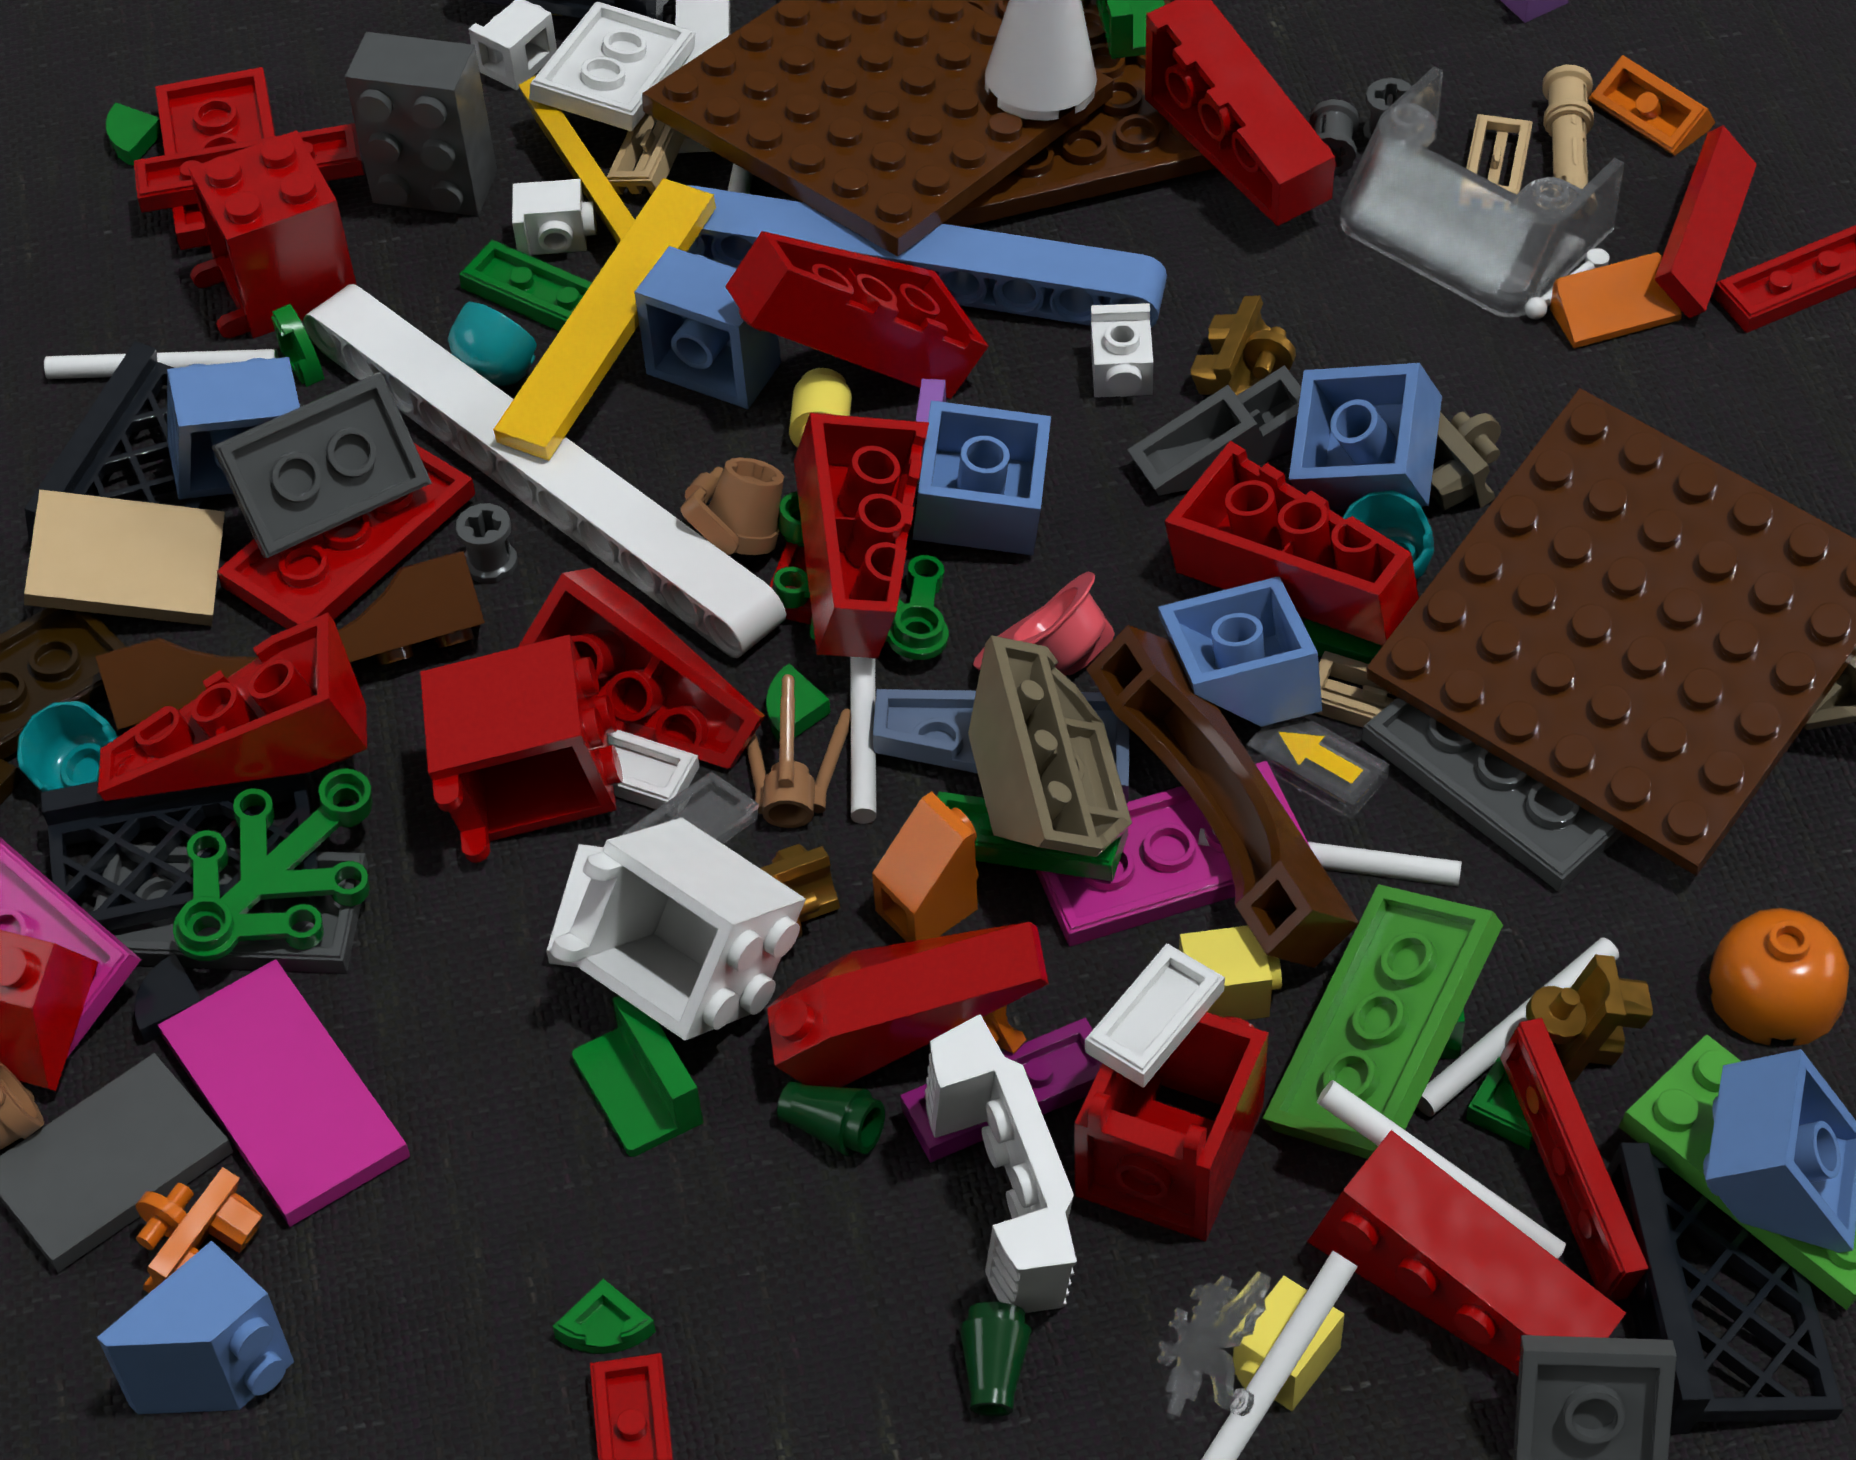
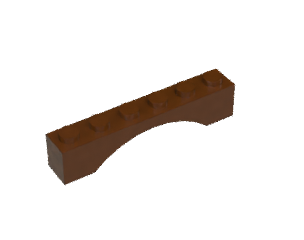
M458 551L400 568L384 592L356 619L338 630L350 664L353 661L373 655L376 656L378 666L414 656L411 644L432 638L436 639L438 648L473 639L471 627L485 622L464 551ZM159 637L95 656L117 729L129 726L133 728L164 706H172L177 710L181 709L206 690L202 681L217 671L221 670L227 678L258 658L219 656L190 650Z
M1127 625L1086 670L1113 713L1162 760L1187 790L1207 819L1222 846L1231 868L1235 886V906L1266 955L1315 968L1358 926L1357 918L1217 705L1193 693L1170 640Z

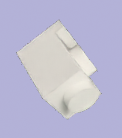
M514 0L502 12L495 15L484 27L475 23L468 29L471 44L475 45L479 72L515 90L519 89V84L530 79L542 69L557 51L551 12L526 0Z
M580 179L513 184L512 224L518 251L529 256L587 251V236L597 235L596 211L594 201L584 202Z
M1150 303L1091 305V356L1094 397L1153 395Z

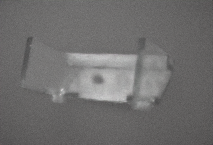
M1434 66L1381 115L1342 198L1340 211L1341 228L1353 239L1495 315L1502 317L1523 316L1526 314L1525 305L1531 298L1542 297L1551 290L1556 279L1567 276L1586 257L1589 250L1594 249L1614 230L1624 162L1614 158L1583 189L1556 177L1536 179L1527 184L1517 195L1427 149L1437 137L1443 70Z

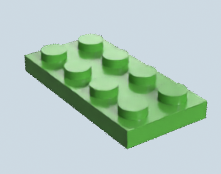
M1378 884L1262 1118L1275 1132L1368 1159L1378 1146L1317 1104L1318 1097L1331 1080H1334L1406 1130L1503 927L1496 914L1490 910Z
M1706 1034L1625 1112L1618 1127L1636 1142L1649 1143L1652 1155L1660 1159L1672 1171L1847 1310L1856 1301V1230L1853 1251L1839 1253L1740 1223L1720 1197L1714 1195L1708 1188L1704 1176L1703 1163L1705 1156L1710 1153L1714 1127L1713 1101L1719 1094L1723 1065L1741 1062V1060Z

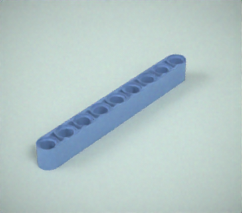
M686 185L714 194L716 204L715 211L687 252L702 255L710 260L734 268H738L761 231L933 270L961 306L1091 326V305L1150 303L1151 328L1156 325L1167 273L1161 262L1147 255L941 224L897 257L811 208L804 202Z

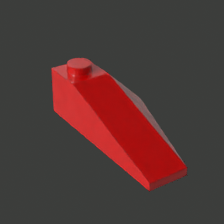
M593 568L565 572L560 575L518 646L521 647L570 634L580 658L591 657L599 682L600 692L598 697L608 695L614 710L618 730L696 754L699 760L730 769L734 767L765 717L762 712L643 604Z
M325 613L270 636L253 648L258 658L226 678L221 670L217 671L202 681L206 690L181 709L177 710L172 706H164L100 749L98 794L104 801L308 773L331 763L346 760L352 755L366 750V703L336 624L330 614Z
M1029 921L852 951L801 977L767 1008L774 1065L804 1085L843 1087L929 1044L934 1038L977 1015L984 1017L1048 985L1038 927Z
M0 930V1062L20 1082L56 1091L99 962L56 943Z

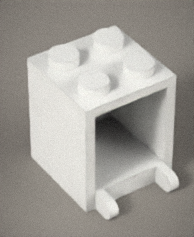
M682 817L608 839L602 852L587 857L583 873L591 878L570 932L557 936L553 942L550 952L555 958L564 962H571L685 1041L713 1029L718 1030L726 1024L750 1014L755 1015L768 1004L775 991L776 983L772 978L780 959L791 949L799 935L800 926L796 922L806 898Z

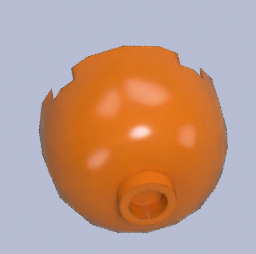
M1785 908L1761 910L1733 924L1715 950L1709 975V982L1712 988L1711 1001L1716 1013L1731 1030L1755 1043L1770 1045L1772 1038L1779 1040L1795 1039L1793 1046L1809 1044L1827 1034L1841 1016L1847 996L1849 964L1841 943L1823 922L1796 910Z

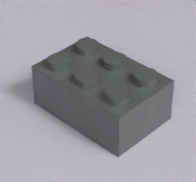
M366 32L345 75V81L372 202L479 216L496 176L497 165L475 45Z

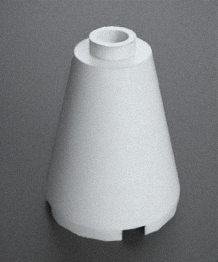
M1009 0L985 70V90L989 95L991 91L998 97L997 106L1003 111L1024 119L1049 121L1059 119V110L1068 109L1075 106V114L1084 110L1094 98L1097 75L1082 1Z

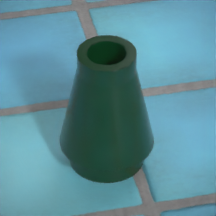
M792 1081L783 1089L777 1107L778 1118L781 1121L795 1125L845 1156H851L856 1152L862 1154L869 1153L877 1144L885 1121L883 1103L873 1099L872 1094L867 1089L812 1086Z
M1002 1302L977 1303L968 1308L967 1320L960 1324L970 1389V1410L974 1413L986 1416H1004L1013 1412L1014 1395L1032 1332L1031 1327L1025 1324V1311L1019 1306Z

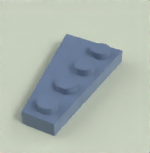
M877 689L873 725L874 753L978 773L968 736L976 691ZM1081 692L1104 723L1125 800L1128 803L1130 728L1113 713L1101 692Z

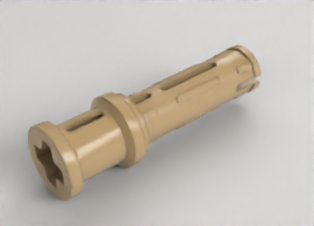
M1562 65L1553 68L1547 72L1542 84L1543 94L1548 100V107L1544 112L1543 125L1546 132L1552 137L1553 206L1558 213L1565 216L1578 215L1577 197H1579V209L1582 213L1590 206L1586 135L1594 124V112L1588 104V97L1592 93L1593 80L1586 69L1577 65Z

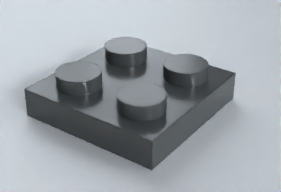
M1521 1335L1513 1460H1668L1677 1356L1673 1340Z

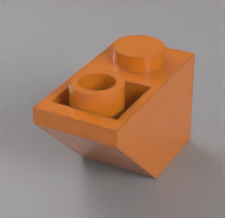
M932 791L920 799L872 872L875 911L906 942L939 937L978 910L976 880L979 874L975 859V841L977 840L975 828L960 809L955 807L949 809Z

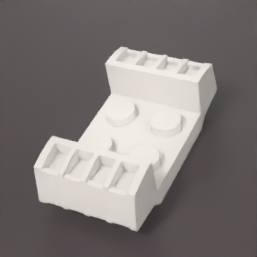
M977 1015L930 1041L931 1053L929 1054L928 1077L926 1078L927 1088L925 1089L926 1109L934 1138L987 1121L989 1126L982 1128V1137L988 1157L994 1168L1004 1165L1013 1188L1006 1191L1007 1204L1012 1219L995 1224L992 1227L985 1268L988 1281L1000 1302L1019 1306L1024 1309L1025 1313L1063 1308L1067 1304L1065 1297L1069 1296L1068 1286H1071L1070 1276L1074 1275L1073 1266L1077 1263L1068 1225L1074 1193L1024 1066L1004 1057L982 1016Z

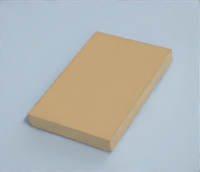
M39 489L24 591V605L212 626L225 512Z

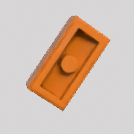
M1624 55L1619 58L1588 98L1592 104L1673 156L1707 133L1716 123L1707 107Z
M1660 252L1560 277L1555 280L1550 311L1574 349L1681 320L1682 312L1680 308L1654 279L1662 259Z

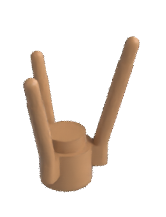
M786 674L782 678L779 762L772 766L770 773L766 775L762 752L756 734L753 735L747 745V754L756 791L755 812L762 814L768 823L783 828L804 826L812 821L814 812H825L827 789L851 724V710L848 708L842 710L817 778L814 781V778L809 774L808 767L803 763L794 761L795 680L790 674Z

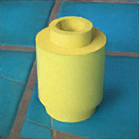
M816 368L806 372L795 385L789 436L797 448L810 413L850 416L852 394L841 374L828 368Z

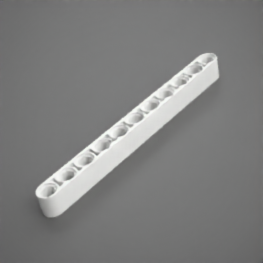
M355 284L347 285L303 318L304 326L311 340L326 356L358 380L382 372L395 403L401 412L727 655L739 658L786 620L784 605L769 585L568 438L564 437L549 461L497 443L493 429L513 401V398Z

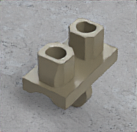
M1440 412L1435 458L1442 465L1433 470L1430 495L1443 511L1469 497L1480 508L1495 499L1494 492L1485 481L1490 472L1488 464L1494 462L1500 456V450L1495 446V443L1501 434V426L1490 414L1483 413L1470 418L1466 412H1459L1450 423Z

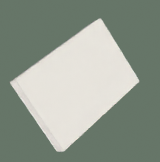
M597 1L530 83L529 100L632 132L645 115V112H643L642 93L681 67L694 49L696 32Z

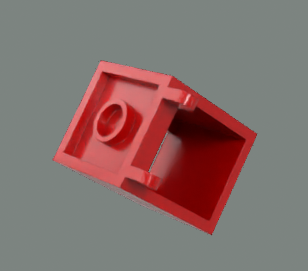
M297 130L188 168L213 256L212 260L196 265L191 270L190 276L194 284L199 288H206L224 282L238 309L222 315L217 320V328L224 338H233L250 332L254 339L275 331L271 318L273 316L272 311L288 304L292 305L300 320L303 321L306 314L347 285H357L337 200Z
M570 634L420 671L428 774L433 783L434 800L442 811L451 814L460 831L461 848L468 861L478 863L485 860L490 854V841L617 810L614 784L623 782V774L614 745H609L607 735L617 731L614 710L608 695L598 697L600 692L599 682L591 657L580 658Z
M1206 1012L1144 1088L1102 1063L1074 1123L1075 1196L1207 1241L1263 1109L1269 1032L1257 1029L1249 1022L1238 1017H1220ZM1161 1086L1222 1105L1216 1120L1213 1121L1155 1101Z

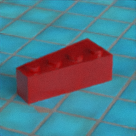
M1174 0L1147 13L1145 100L1276 226L1331 200L1334 171L1336 169L1333 152L1315 132L1213 1Z
M761 231L725 286L740 308V317L754 329L776 334L919 388L921 387L922 379L945 380L946 398L949 399L954 396L989 347L935 271Z
M820 413L809 414L794 458L817 655L879 658L897 612L907 553L905 549L908 533L912 525L913 503L916 486L920 478L921 456L929 422Z
M1231 440L1164 521L1177 573L1224 590L1280 576L1300 617L1382 646L1419 599L1412 553L1353 516L1347 519L1342 518L1330 510L1328 500L1313 491H1309L1305 495L1286 483L1284 473L1268 463L1260 467L1249 460L1246 450Z
M1392 1130L1344 1188L1307 1241L1328 1256L1332 1251L1343 1256L1358 1266L1355 1273L1514 1372L1517 1376L1519 1374L1521 1335L1608 1338L1626 1314L1620 1307Z

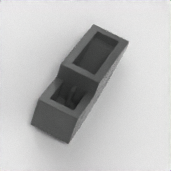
M1285 365L1237 396L1230 386L1226 385L1136 443L1127 451L1158 496L1190 490L1230 440L1246 450L1249 460L1257 465H1261L1293 449L1301 386Z

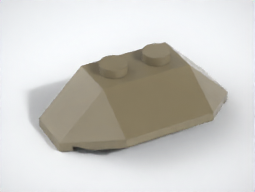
M991 635L985 643L968 736L993 835L1036 847L1097 857L1132 824L1104 723L1077 686L1055 667L1058 661L1047 646Z

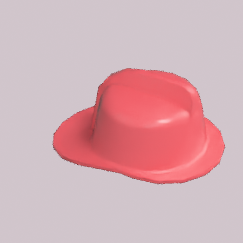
M1088 571L1068 583L1044 606L1023 618L997 637L1047 646L1058 661L1055 667L1067 676L1086 667L1113 640L1115 633L1112 625L1105 618L1103 612L1089 593L1095 580V574ZM984 648L975 657L973 666L978 670L981 669Z

